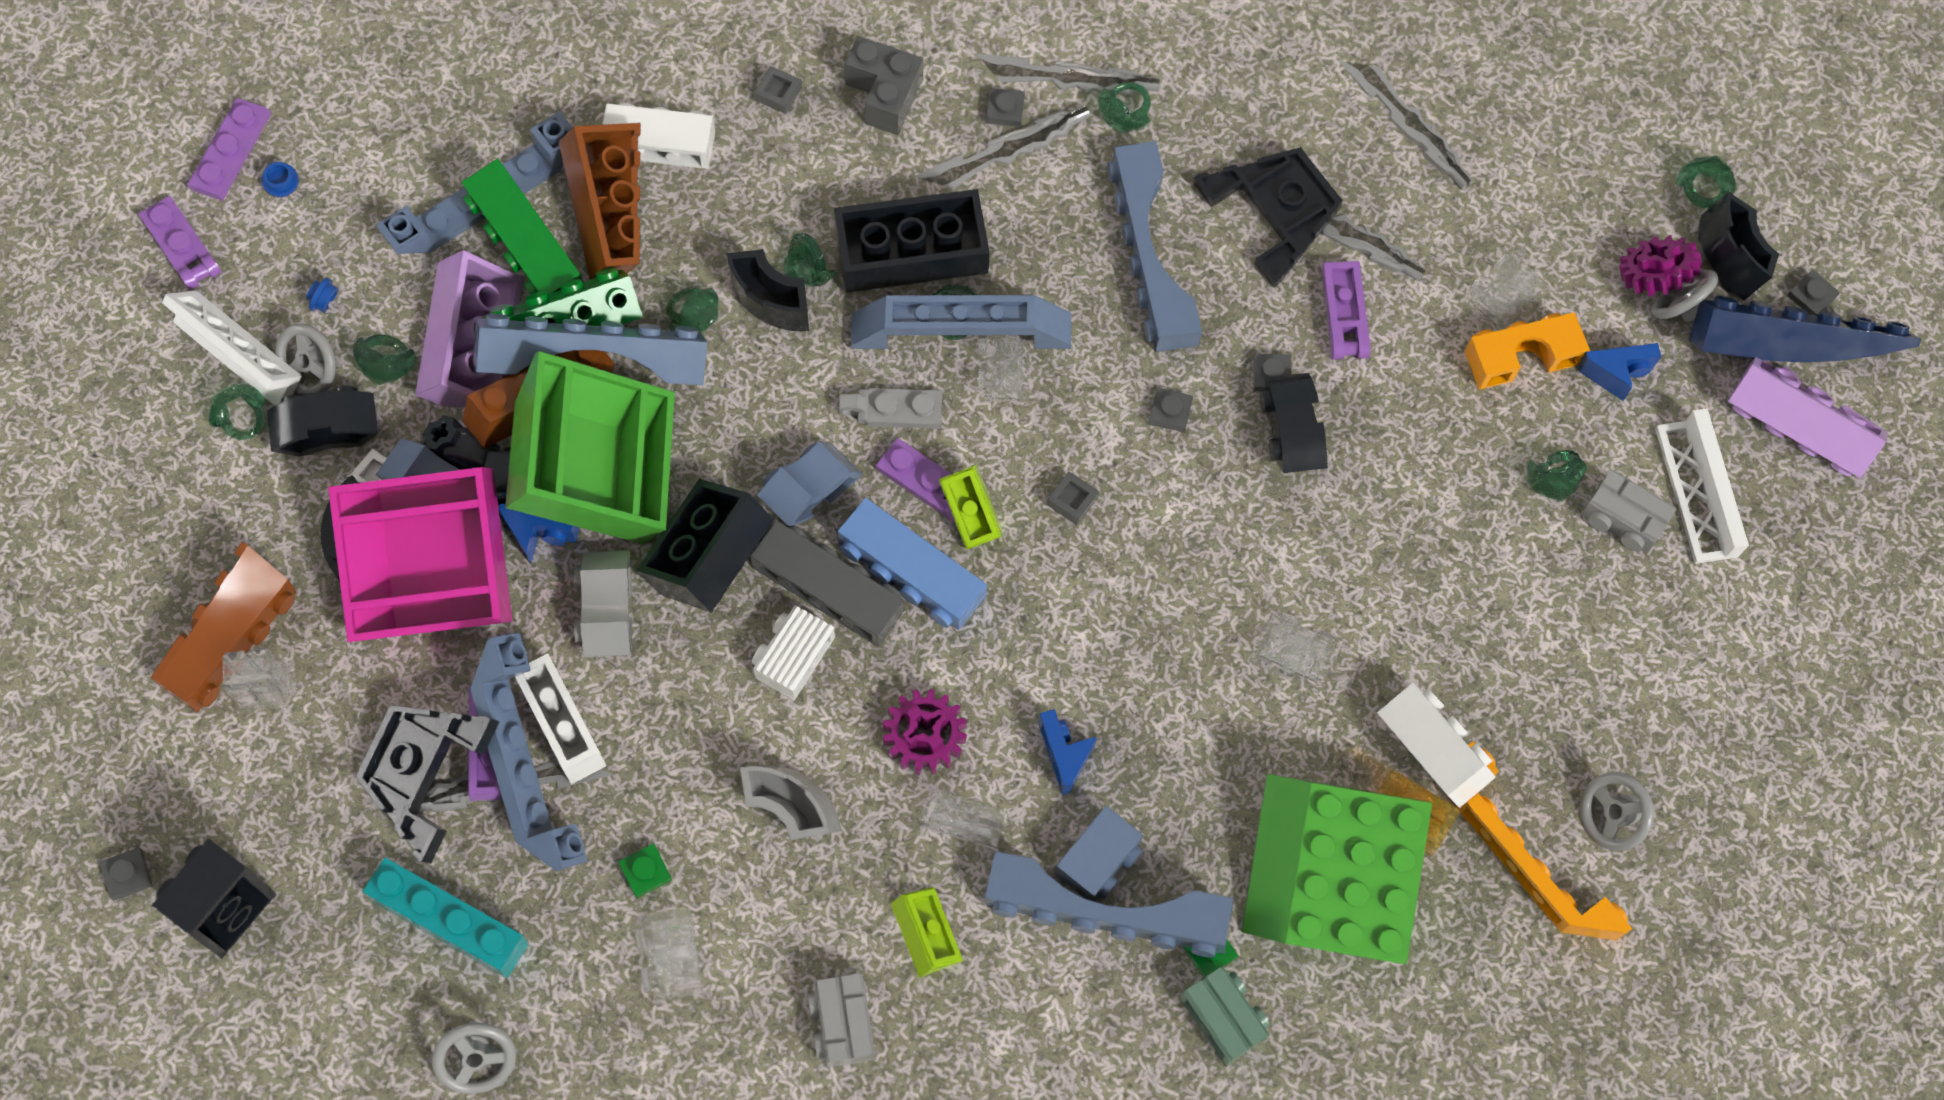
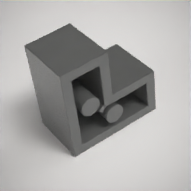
M857 36L844 64L845 85L869 93L865 102L866 125L899 135L923 80V57Z

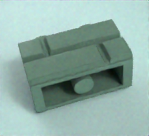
M1224 966L1186 989L1180 999L1224 1065L1228 1066L1270 1036L1266 1029L1270 1026V1023L1264 1012L1257 1005L1252 1008L1243 996L1247 991L1240 977L1234 971L1228 974Z

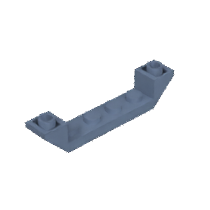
M560 111L530 129L534 145L503 163V166L523 194L559 173L564 165L559 141L573 127ZM465 188L417 217L406 205L375 225L396 254L428 253L485 218L481 212L474 215L462 198L467 194Z
M886 295L852 313L851 349H888V335H1034V349H1071V312L1035 295Z
M520 633L487 639L470 690L478 716L499 721L497 729L488 745V751L515 842L555 871L588 862L577 823L552 829L549 813L538 782L537 772L533 765L526 735L523 731L515 698L508 679L531 671Z

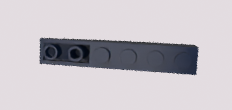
M1715 296L1714 301L1704 299L1699 303L1689 338L1692 344L1704 352L1753 359L1756 357L1767 361L1803 363L1844 361L1879 356L1918 347L1922 340L1909 331L1910 327L1899 322L1888 321L1886 326L1876 325L1874 320L1860 316H1854L1852 321L1842 320L1840 315L1826 311H1819L1818 316L1808 315L1807 311L1792 306H1785L1784 311L1774 310L1771 305L1758 301H1750L1749 306L1737 304V300L1724 296Z

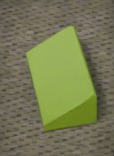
M977 464L939 479L966 550L1002 537L1003 531Z
M935 887L902 894L891 903L919 978L963 961Z

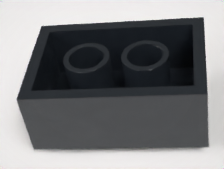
M698 479L666 526V530L661 533L636 571L662 596L712 613L774 519L750 493Z
M208 838L203 845L196 846L185 859V866L176 877L168 879L161 885L156 893L157 899L151 906L222 959L276 896V893L248 868Z

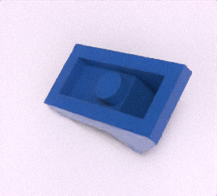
M1658 343L1588 351L1579 363L1578 368L1580 373L1624 401L1632 389L1630 377L1637 378L1649 374L1661 358V352Z
M500 503V515L530 564L533 560L539 536L542 537L544 542L556 546H563L565 541L576 543L579 527L507 509L505 504Z
M1053 709L1040 713L1038 725L1061 793L1065 795L1071 792L1095 747L1097 737L1067 745L1066 743L1071 742L1068 726L1064 719L1058 720L1056 711Z

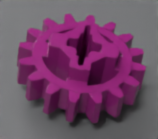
M1668 235L1664 240H1659L1657 236H1654L1652 240L1646 242L1639 241V248H1628L1627 255L1620 257L1621 265H1619L1621 281H1624L1626 289L1634 287L1635 294H1639L1644 290L1648 292V296H1653L1656 291H1661L1663 295H1668L1669 291L1674 289L1681 291L1683 290L1682 283H1694V276L1701 273L1700 251L1696 250L1694 242L1686 244L1685 237L1675 241L1672 239V235Z
M916 689L913 690V700L908 701L907 698L901 695L899 697L900 708L892 706L888 708V715L893 720L883 721V730L889 732V734L883 736L884 746L893 745L889 751V757L892 760L900 756L901 769L905 770L910 764L915 765L916 775H920L923 767H929V771L934 775L936 774L937 764L941 763L948 769L951 767L949 756L952 755L960 758L962 755V749L957 744L966 743L967 734L960 730L966 728L967 722L966 718L956 719L960 714V706L957 704L949 708V696L947 694L942 696L940 700L935 699L933 689L929 690L927 697H921ZM921 709H929L935 712L922 711ZM905 719L909 728L899 738L898 730L901 722ZM922 726L925 730L932 727V735L930 737H927L924 733L918 735V727ZM950 726L951 736L945 746L941 733ZM916 750L925 751L930 755H919L913 752Z

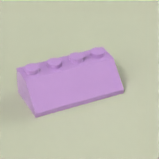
M465 250L438 262L416 396L440 406L465 408L467 395L508 376V374L476 372L473 364L476 318L482 319V317L490 314V309L502 304H511L512 307L519 305L524 278Z

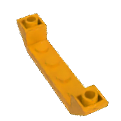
M1472 741L1468 746L1471 748L1476 743ZM1482 748L1492 760L1487 767L1496 776L1499 772L1495 767L1496 762L1492 755L1485 748ZM1477 793L1460 808L1456 805L1458 811L1561 933L1617 941L1632 929L1627 923L1628 917L1623 909L1614 902L1610 903L1606 897L1581 915L1577 911V903L1567 891L1560 890L1550 879L1551 874L1547 866L1538 858H1533L1523 847L1524 841L1520 834L1512 827L1507 828L1497 816L1498 810L1486 796L1481 797Z

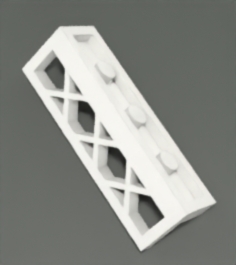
M197 290L165 295L162 304L176 314L172 322L273 405L281 403L283 397L293 395L302 376Z
M1708 409L1693 410L1686 421L1657 425L1655 427L1694 563L1698 564L1739 557L1749 544ZM1686 432L1689 446L1684 453L1670 445L1667 433ZM1690 451L1692 452L1693 459L1687 456ZM1674 456L1680 459L1677 464L1675 463ZM1683 462L1695 468L1698 472L1699 480L1694 487L1679 477L1678 469ZM1700 485H1702L1704 493L1697 490ZM1684 490L1690 493L1687 498L1685 497ZM1693 495L1708 505L1709 514L1704 521L1690 513L1688 503ZM1710 519H1712L1714 527L1708 524ZM1694 524L1700 527L1697 532L1695 531ZM1703 530L1718 539L1721 551L1702 553L1698 538Z

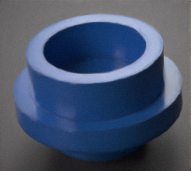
M284 162L269 164L262 175V185L265 191L274 197H285L292 194L299 184V176L296 170Z
M326 277L322 282L316 280L311 285L306 295V299L310 301L308 309L313 312L319 310L323 313L328 310L329 302L335 299L339 288L332 284L333 280Z

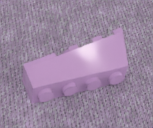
M1756 357L1752 359L1728 400L1729 403L1733 404V410L1745 418L1752 419L1754 416L1766 423L1765 428L1769 432L1780 438H1785V436L1792 438L1799 443L1798 447L1808 455L1813 457L1821 455L1832 462L1831 466L1845 476L1854 474L1861 478L1887 442L1888 432L1847 405H1842L1839 409L1833 406L1834 399L1827 392L1817 386L1804 387L1801 385V380L1796 377L1797 373L1787 366L1775 368L1766 363L1767 360H1761Z

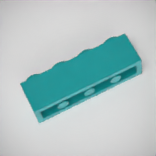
M384 857L362 891L374 904L508 979L529 945L522 934Z

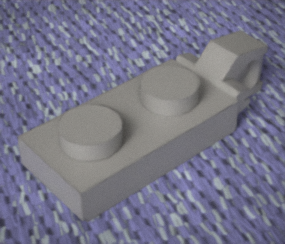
M861 389L859 394H840L839 414L858 416V423L867 424V426L941 429L942 391Z

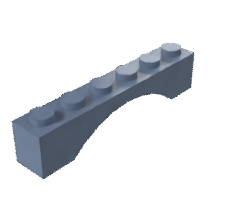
M1157 141L1114 147L1113 160L1107 163L1108 177L1110 183H1117L1119 191L1114 196L1117 214H1124L1126 224H1122V237L1125 246L1131 245L1133 255L1129 256L1132 277H1139L1141 287L1137 288L1136 294L1139 309H1146L1148 320H1144L1147 342H1154L1156 352L1199 346L1202 328L1195 299L1182 290L1166 273L1156 256L1150 238L1149 211L1154 198L1161 188L1164 173Z
M488 314L486 319L476 318L473 364L476 372L515 375L531 364L535 353L538 351L554 355L572 350H599L617 353L636 360L656 373L665 383L703 385L708 342L702 333H698V329L688 326H678L675 328V331L661 330L660 326L654 324H639L638 329L623 328V324L612 321L601 322V326H588L585 321L578 319H564L563 324L548 323L546 318L536 316L525 317V321H510L506 315Z
M997 851L994 854L985 894L987 906L993 907L992 912L1003 917L1014 918L1017 913L1032 916V921L1043 925L1053 926L1056 921L1072 924V929L1083 933H1095V929L1109 931L1113 938L1123 941H1135V937L1151 940V945L1158 948L1175 949V945L1191 948V953L1202 957H1215V953L1224 954L1234 899L1192 890L1177 899L1154 906L1134 908L1107 906L1084 899L1065 889L1050 877L1035 859Z

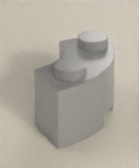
M630 551L583 552L581 567H575L574 570L575 589L581 590V619H575L576 643L582 642L584 657L630 655L632 645V619H629V596H632Z
M778 765L740 767L746 807H762L776 814L786 825L791 840L842 830L832 802L825 792L807 776L793 769Z

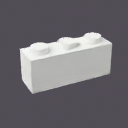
M620 103L618 105L606 104L602 125L641 123V135L638 137V151L641 152L640 161L709 169L715 137L713 115H706L699 111H691L689 113L671 111L664 107L643 108L629 103Z
M547 653L530 662L531 671L518 675L515 678L570 783L573 784L606 767L604 759L549 654Z
M1411 683L1377 713L1447 796L1460 808L1496 778L1487 767L1492 760L1477 743L1471 748L1462 739L1468 732L1453 715L1447 720L1441 715L1439 710L1444 705L1429 688L1422 693L1414 683Z

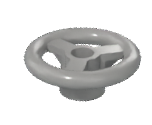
M1701 270L1700 275L1694 276V283H1682L1683 290L1678 291L1674 289L1669 291L1668 295L1661 293L1652 305L1651 311L1653 316L1658 319H1668L1681 315L1685 322L1695 320L1699 303L1706 299L1718 283L1717 273L1712 270ZM1671 298H1674L1672 303L1667 308H1664L1666 303Z
M293 324L287 327L278 337L275 354L287 363V345L296 336L298 351L295 354V361L289 366L298 373L310 371L321 379L318 384L313 386H307L299 382L294 392L306 395L327 391L332 385L336 373L335 355L329 341L319 330L310 325Z
M1607 772L1597 776L1586 786L1580 799L1579 813L1583 827L1589 837L1603 848L1613 851L1632 849L1647 837L1652 828L1654 820L1652 799L1641 782L1628 774ZM1609 784L1624 785L1637 798L1631 794L1612 796L1605 786ZM1594 796L1604 806V815L1607 821L1603 833L1597 828L1592 818L1591 807ZM1618 805H1619V806L1621 807V809H1622V816H1621V817H1620V816L1618 815V813H1617V807H1618ZM1641 818L1637 830L1627 838L1616 839L1619 827L1634 825Z
M468 1023L450 1030L439 1040L433 1052L432 1068L441 1084L452 1091L463 1094L484 1093L496 1088L509 1077L515 1066L516 1049L510 1036L502 1029L487 1023ZM489 1038L498 1042L502 1049L490 1047ZM452 1044L455 1045L457 1056L461 1061V1067L455 1077L447 1071L445 1066V1055ZM502 1063L499 1070L489 1078L468 1082L474 1071L480 1070L486 1064Z

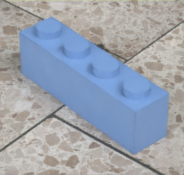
M867 498L861 502L837 531L838 543L841 545L839 549L848 559L854 562L861 559L871 567L869 571L877 580L886 584L891 581L901 588L899 592L905 600L915 606L919 603L931 610L930 616L945 628L952 625L959 630L986 597V583Z

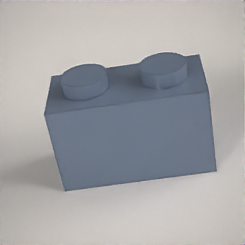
M1105 806L1057 864L1055 875L1085 899L1095 901L1100 896L1105 900L1119 882L1114 877L1123 865L1130 869L1143 853V850L1138 846L1141 844L1144 835L1109 807Z

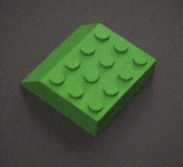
M536 352L515 400L505 508L645 544L666 530L675 392L548 353Z
M1267 774L1242 932L1285 944L1407 965L1432 803L1414 798Z

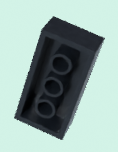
M978 189L834 208L835 232L845 293L989 273L990 251Z

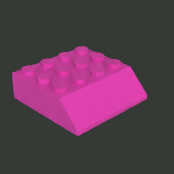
M478 467L328 487L347 642L513 622L494 468Z

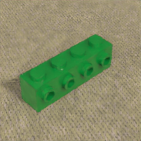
M498 158L461 182L467 192L462 197L474 215L481 212L487 223L483 225V228L493 243L496 244L501 241L508 252L503 254V256L515 273L522 270L528 281L523 285L530 295L542 291L547 292V295L561 290L560 286L572 280L581 279L584 282L579 271Z
M616 267L603 269L595 274L596 278L582 282L581 279L566 282L560 286L561 290L548 295L545 291L531 294L525 298L526 302L513 307L511 304H502L489 310L490 314L508 316L510 321H525V317L536 316L546 318L548 323L563 324L564 319H578L585 321L588 326H601V322L604 321L625 324L643 317L630 275L622 269L617 270Z

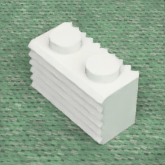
M794 605L789 615L783 612L779 616L772 630L775 636L768 646L762 644L752 659V664L755 665L753 668L755 678L792 700L796 699L835 639V631L832 625L827 624L818 617H814L811 613H807Z

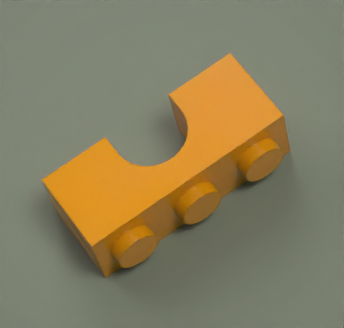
M1573 312L1565 315L1552 313L1543 317L1540 321L1527 323L1526 321L1515 322L1506 329L1493 332L1491 329L1479 331L1471 337L1464 352L1480 390L1513 382L1521 368L1516 355L1518 352L1529 351L1538 355L1542 359L1547 373L1578 366L1585 353L1590 351L1576 314Z

